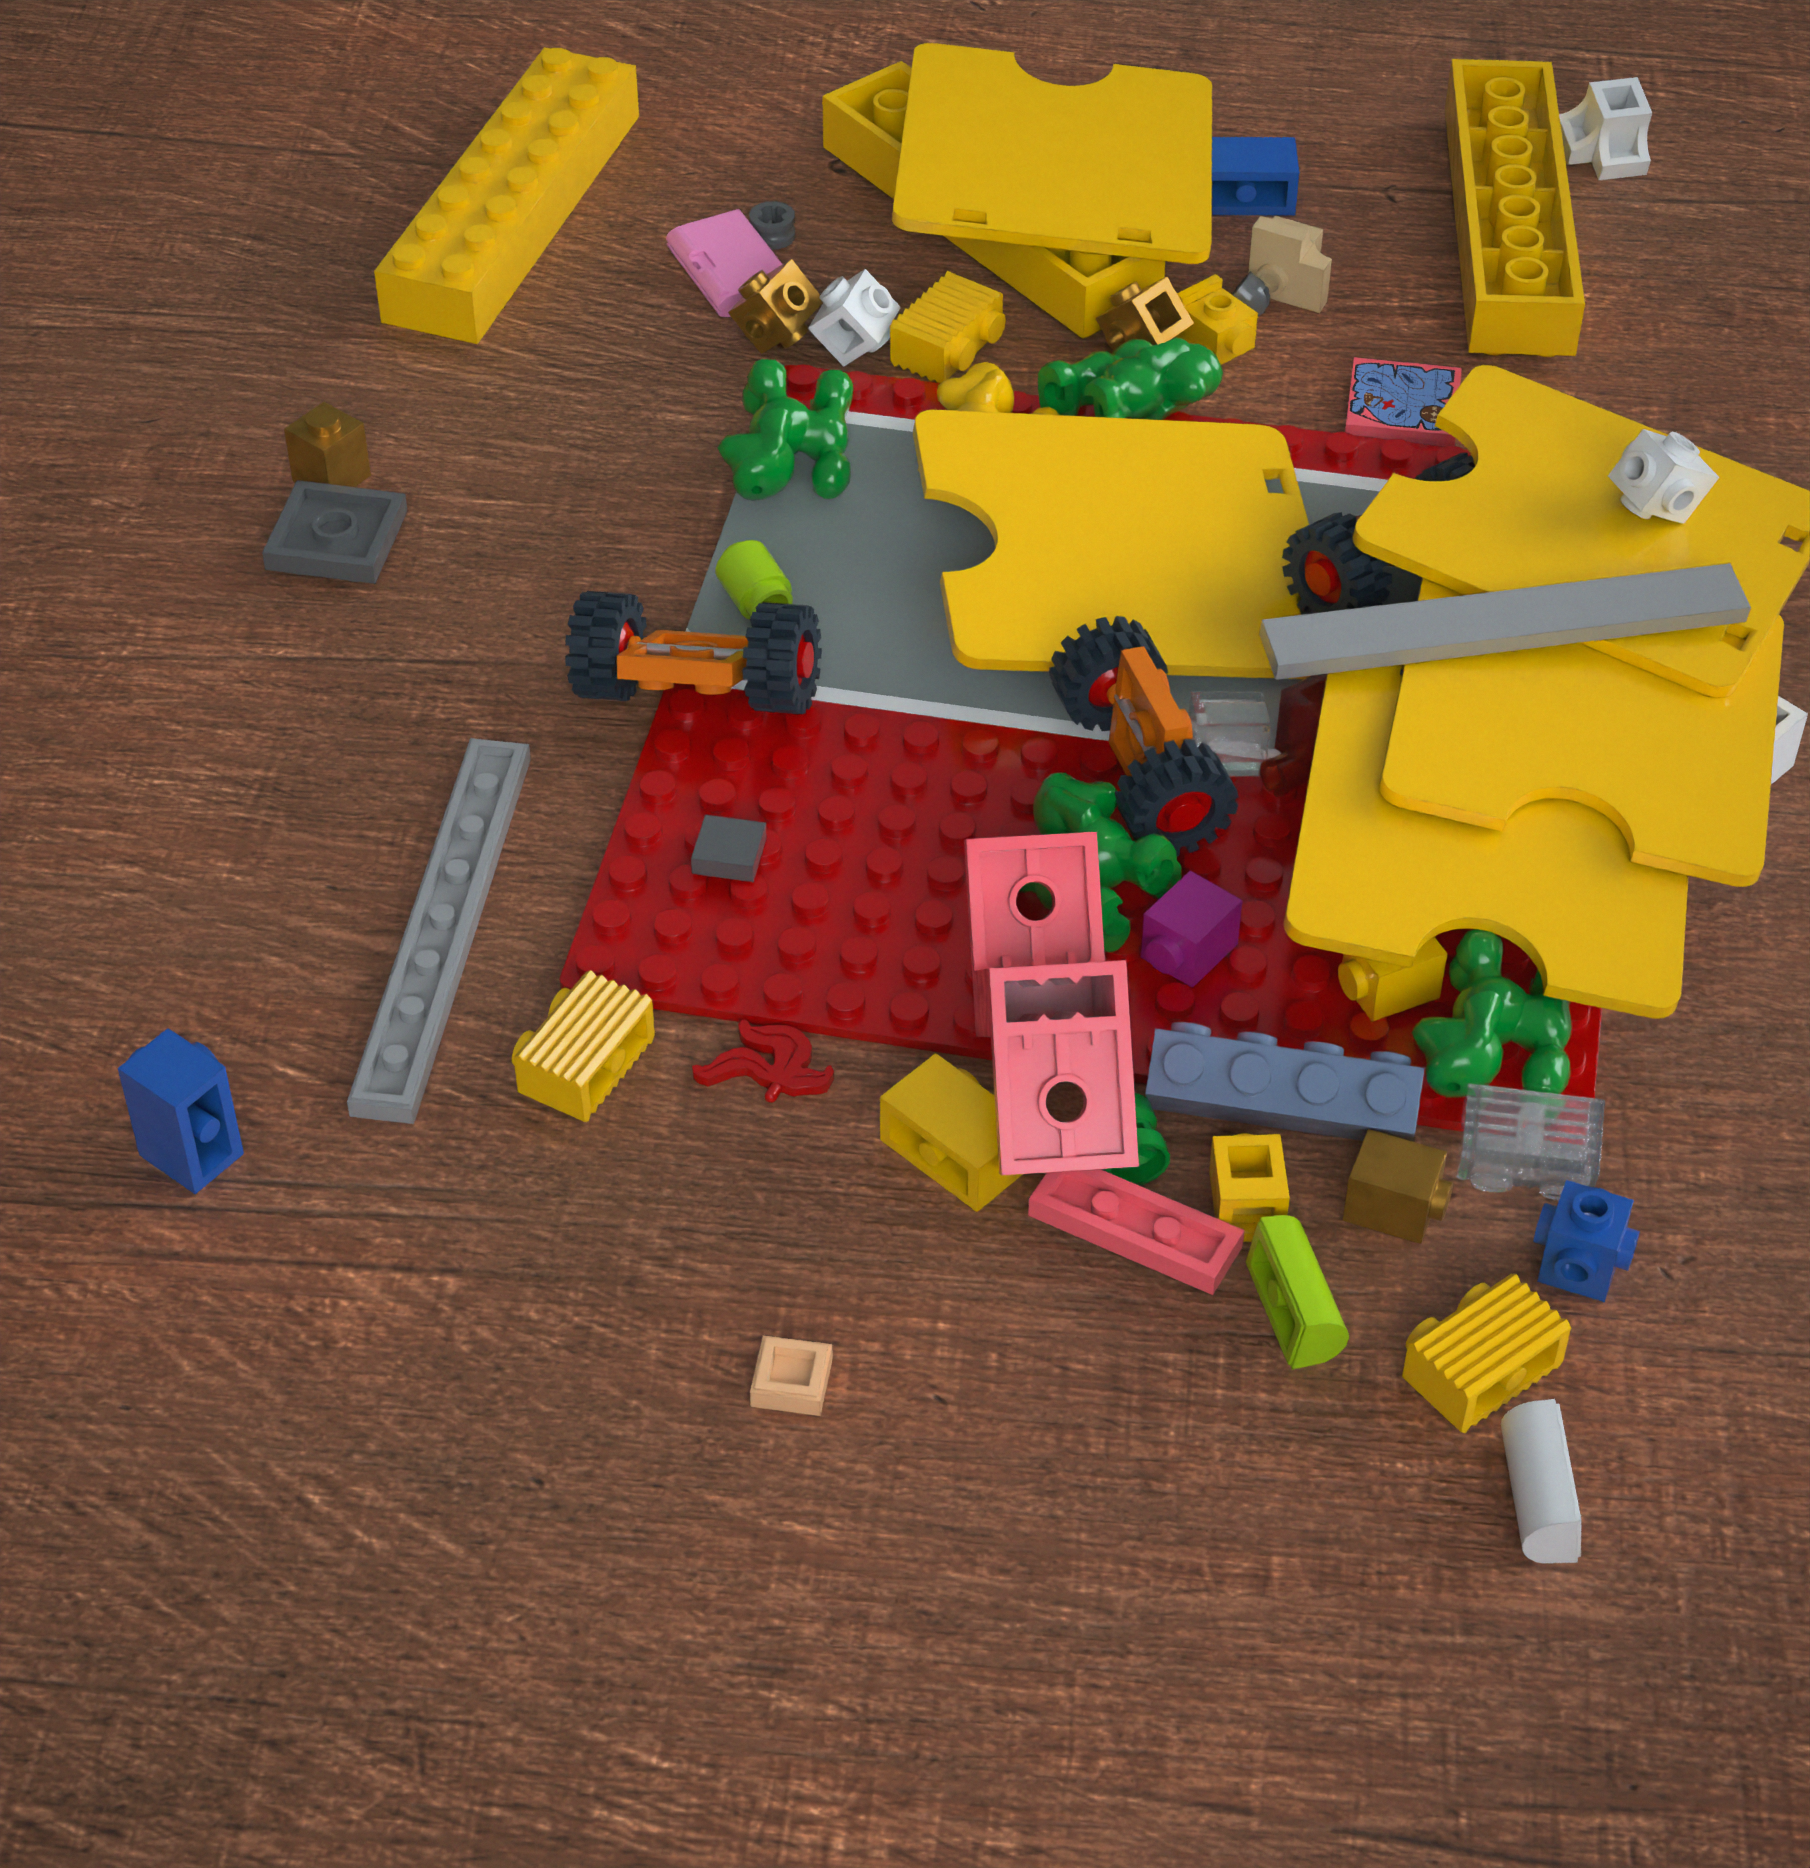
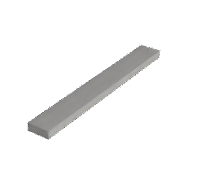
M1728 563L1263 619L1259 635L1275 680L1742 623L1746 622L1751 606L1731 564Z
M470 738L347 1100L350 1117L408 1124L415 1123L530 764L529 744Z

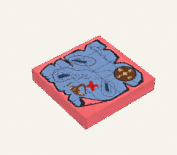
M1354 357L1345 432L1357 436L1389 440L1402 439L1407 442L1437 446H1455V437L1434 426L1437 415L1460 386L1462 368Z

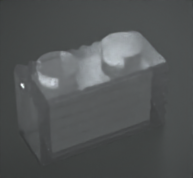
M1468 1083L1466 1096L1463 1101L1456 1178L1460 1180L1471 1179V1185L1474 1188L1486 1192H1506L1512 1189V1185L1515 1187L1526 1186L1529 1189L1538 1187L1542 1196L1553 1200L1560 1199L1566 1180L1595 1187L1600 1173L1605 1100Z

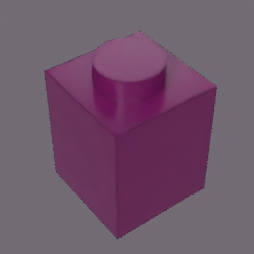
M1189 871L1144 913L1141 958L1151 963L1158 971L1170 974L1193 988L1238 944L1242 900L1196 873Z

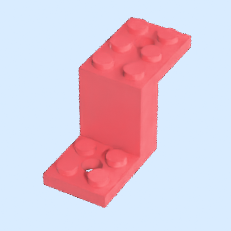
M1097 832L964 840L976 1036L991 1037L999 1174L1015 1175L1139 1167L1126 960L1105 961ZM1035 882L1042 884L1049 890L1052 896V908L1049 914L1042 920H1029L1022 916L1017 908V894L1021 887L1027 883ZM1068 1081L1075 1084L1082 1092L1083 1108L1080 1114L1073 1120L1059 1122L1049 1114L1046 1107V1097L1049 1090L1055 1084Z

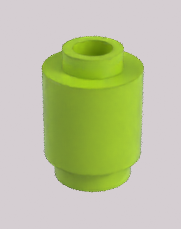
M756 540L736 542L723 552L716 564L715 574L743 617L750 620L752 612H756V606L759 603L793 604L791 583L763 543Z

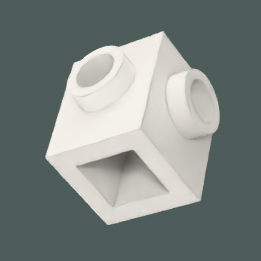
M864 269L849 280L841 276L827 286L819 297L823 305L808 329L844 367L868 351L870 353L875 352L889 340L890 325L901 307L891 297L888 290L880 285Z
M1642 429L1636 439L1625 448L1621 459L1608 475L1624 493L1620 498L1621 502L1637 516L1643 519H1650L1654 515L1682 524L1687 521L1720 478L1698 455L1700 453L1699 449L1684 436L1676 432H1670L1668 436H1664Z

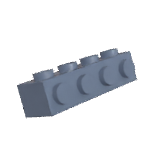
M1186 1022L1172 1023L1171 1031L1155 1029L1145 1092L1146 1097L1152 1104L1153 1110L1360 1141L1364 1140L1367 1130L1371 1129L1412 1142L1414 1141L1424 1068L1410 1066L1411 1058L1392 1052H1372L1370 1060L1343 1056L1344 1048L1323 1042L1304 1043L1303 1050L1278 1047L1277 1038L1255 1032L1238 1033L1237 1040L1210 1037V1028Z

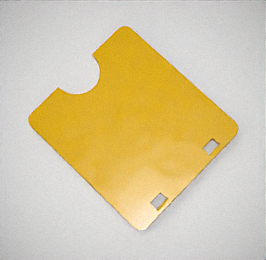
M938 43L920 44L914 49L892 222L902 230L916 233L1185 264L1203 263L1209 258L1212 243V82L1205 76L1195 73L1113 64L1111 72L1097 82L1079 86L1057 85L1039 80L1026 73L1017 64L1014 52Z
M1481 365L1473 368L1437 415L1434 427L1449 433L1459 440L1472 455L1475 468L1467 475L1449 481H1423L1393 473L1356 522L1352 537L1354 545L1365 554L1463 595L1730 563L1751 606L1746 622L1580 643L1703 695L1723 698L1733 694L1810 562V491L1696 446L1700 451L1698 455L1720 478L1684 524L1654 515L1650 519H1643L1624 506L1620 500L1624 493L1608 475L1621 459L1625 448L1636 439L1642 429L1668 436V434L1492 365ZM1784 536L1798 542H1803L1797 552L1780 544ZM1726 632L1746 639L1740 650L1722 642Z
M926 410L917 415L912 433L924 499L947 502L969 511L987 526L995 543L994 552L979 565L960 571L942 572L940 588L952 653L959 663L968 668L978 670L1049 672V667L1055 666L1051 660L1054 652H1065L1061 642L1067 636L1074 640L1080 637L1077 631L1078 627L1086 623L1089 631L1097 628L1096 619L1106 617L1110 626H1112L1115 616L1125 617L1129 624L1134 619L1141 624L1143 629L1146 628L1167 665L1168 673L1166 675L1274 678L1259 635L1261 622L1263 619L1301 615L1300 608L1296 605L1301 600V597L1298 593L1291 596L1287 586L1293 584L1292 577H1284L1282 567L1290 564V562L1282 558L1283 549L1289 547V544L1286 542L1288 538L1295 534V531L1309 525L1287 442L1278 430L1270 426L1256 424L956 410ZM1265 479H1280L1283 493H1268ZM1327 674L1288 679L1326 680Z
M1422 577L1418 601L1462 596L1463 594ZM1780 615L1777 617L1736 690L1730 696L1723 698L1703 695L1581 643L1404 664L1379 785L1380 793L1386 801L1400 808L1502 832L1509 816L1519 807L1529 802L1549 798L1572 800L1598 810L1616 824L1628 843L1630 862L1735 887L1753 885L1760 877L1765 860L1784 621ZM1726 632L1722 642L1740 650L1746 639Z
M1404 664L1327 674L1284 918L1285 932L1293 941L1308 947L1412 968L1419 949L1434 936L1456 929L1484 930L1510 940L1532 959L1542 978L1543 996L1653 1019L1665 1018L1674 1013L1682 991L1688 875L1630 862L1628 843L1616 824L1598 810L1572 800L1549 798L1529 802L1519 807L1509 816L1503 832L1392 805L1381 795L1379 785L1402 678L1400 671L1404 669Z

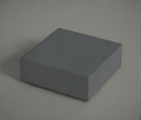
M705 815L691 857L692 874L754 882L767 838L766 823Z

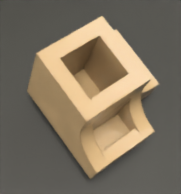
M1264 216L1259 217L1252 227L1248 273L1251 271L1269 288L1270 299L1317 313L1321 312L1328 300L1332 263L1331 258L1321 254L1323 229L1279 216H1274L1273 219Z

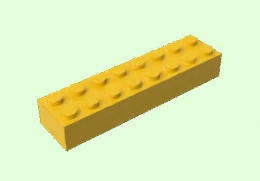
M544 47L374 270L381 323L473 344L480 342L639 118L636 65L616 62L608 57L596 58L571 53L563 48Z
M1451 59L1445 118L1468 352L1484 353L1493 356L1501 354H1526L1541 357H1554L1556 355L1576 356L1585 299L1552 62Z
M903 61L822 96L823 147L893 199L912 69ZM944 236L1082 339L1102 330L1095 318L1113 307L1109 300L1110 296L1133 282L1137 281L1139 287L1143 289L1165 277L1166 261Z

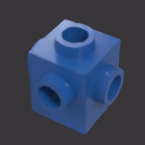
M1566 1180L1558 1205L1554 1206L1544 1203L1536 1227L1533 1242L1545 1246L1537 1282L1605 1302L1616 1268L1629 1271L1640 1231L1628 1228L1634 1200L1612 1194L1601 1188L1589 1187Z

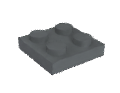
M297 480L262 552L265 570L376 584L408 511L405 493Z

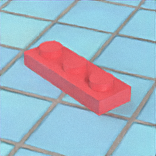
M1101 1169L1047 1172L1029 1198L1028 1216L1211 1295L1215 1293L1243 1247V1229Z

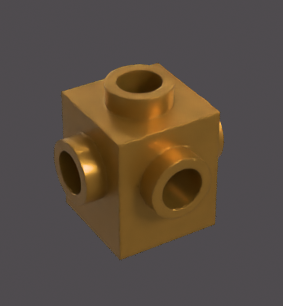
M790 259L767 275L763 270H760L744 282L738 289L743 297L732 307L728 314L762 354L779 343L787 349L800 340L809 331L805 323L806 320L823 302L819 299L820 294L794 261Z
M1168 277L1143 289L1139 287L1137 281L1131 283L1110 296L1109 300L1113 307L1095 318L1105 334L1108 345L1113 350L1131 339H1143L1152 345L1161 344L1171 340L1194 324Z

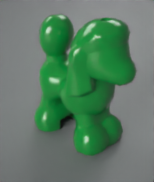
M1174 338L1157 345H1152L1143 339H1131L1118 346L1112 354L1107 351L1092 352L1074 364L1061 360L1046 363L1038 372L1039 403L1041 408H1053L1059 415L1077 416L1080 407L1094 406L1095 417L1163 420L1171 414L1186 408L1188 405L1201 400L1203 397L1213 394L1222 381L1223 371L1214 352L1201 344L1188 343L1182 338Z
M771 359L756 361L747 376L748 382L742 392L744 409L753 415L750 421L749 433L727 435L720 441L717 448L724 462L731 467L733 474L732 483L735 490L742 498L751 501L763 500L776 495L784 490L794 475V454L802 452L816 461L811 472L813 491L823 499H833L840 496L847 488L851 478L850 462L844 453L849 442L845 417L853 399L852 380L847 373L841 370L824 371L817 379L815 396L813 400H810L809 410L798 400L787 397L786 369L784 365Z
M1053 773L1044 779L1035 796L1033 804L1034 822L1041 835L1097 832L1104 952H1114L1127 940L1130 934V920L1118 912L1117 906L1122 904L1123 900L1111 888L1116 887L1123 881H1128L1137 885L1150 897L1160 899L1182 877L1181 865L1177 861L1176 850L1172 843L1163 835L1149 834L1139 838L1136 842L1132 841L1123 826L1110 818L1118 806L1115 791L1118 790L1113 784L1100 781L1086 783L1074 779L1067 773ZM1031 882L1021 887L1019 892L1037 894L1043 906L1051 910L1052 896L1045 886Z
M1474 929L1467 931L1456 947L1457 954L1450 963V983L1457 991L1461 992L1454 1002L1452 1018H1423L1415 1025L1411 1032L1419 1049L1426 1056L1425 1076L1428 1084L1438 1095L1447 1098L1469 1096L1485 1089L1501 1069L1503 1058L1502 1045L1511 1041L1519 1044L1527 1052L1532 1053L1522 1068V1087L1524 1093L1533 1101L1539 1103L1554 1100L1568 1085L1571 1073L1570 1061L1564 1051L1570 1039L1572 1029L1569 1009L1571 1001L1543 996V982L1538 970L1535 978H1531L1529 993L1527 994L1511 979L1501 976L1503 942L1501 938L1492 932Z

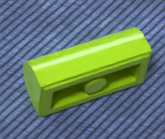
M1289 1215L1261 1217L1257 1223L1245 1263L1287 1364L1293 1370L1325 1363L1337 1356L1346 1347L1349 1333L1301 1222L1295 1217Z

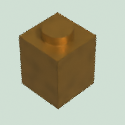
M323 401L284 428L293 482L296 483L297 480L356 487L371 476L364 423Z
M1368 1129L1349 1176L1343 1221L1422 1244L1430 1219L1443 1221L1452 1194L1453 1182L1442 1179L1447 1151Z

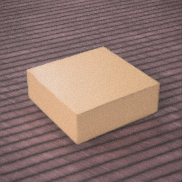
M763 1335L750 1390L751 1407L821 1416L833 1360L832 1344Z

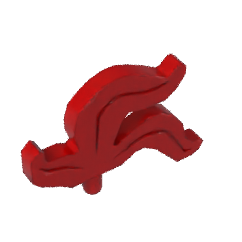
M746 1019L741 1020L738 1024L740 1041L745 1047L733 1048L723 1052L711 1064L705 1066L696 1064L692 1066L693 1080L708 1087L734 1077H751L760 1086L768 1088L764 1097L769 1103L775 1102L780 1093L793 1097L826 1093L834 1081V1070L831 1065L821 1072L808 1068L812 1060V1045L804 1033L797 1028L788 1025L753 1027L750 1026ZM755 1051L773 1054L774 1064L769 1065V1063Z

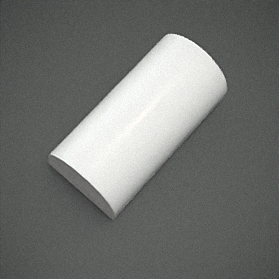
M1555 1399L1523 1403L1508 1411L1501 1421L1522 1550L1529 1559L1538 1563L1578 1562V1557H1581V1515L1560 1404H1556Z

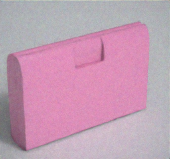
M740 209L678 226L672 229L666 236L667 247L721 317H731L728 312L743 297L738 289L744 282L760 270H763L767 275L782 265L781 261Z

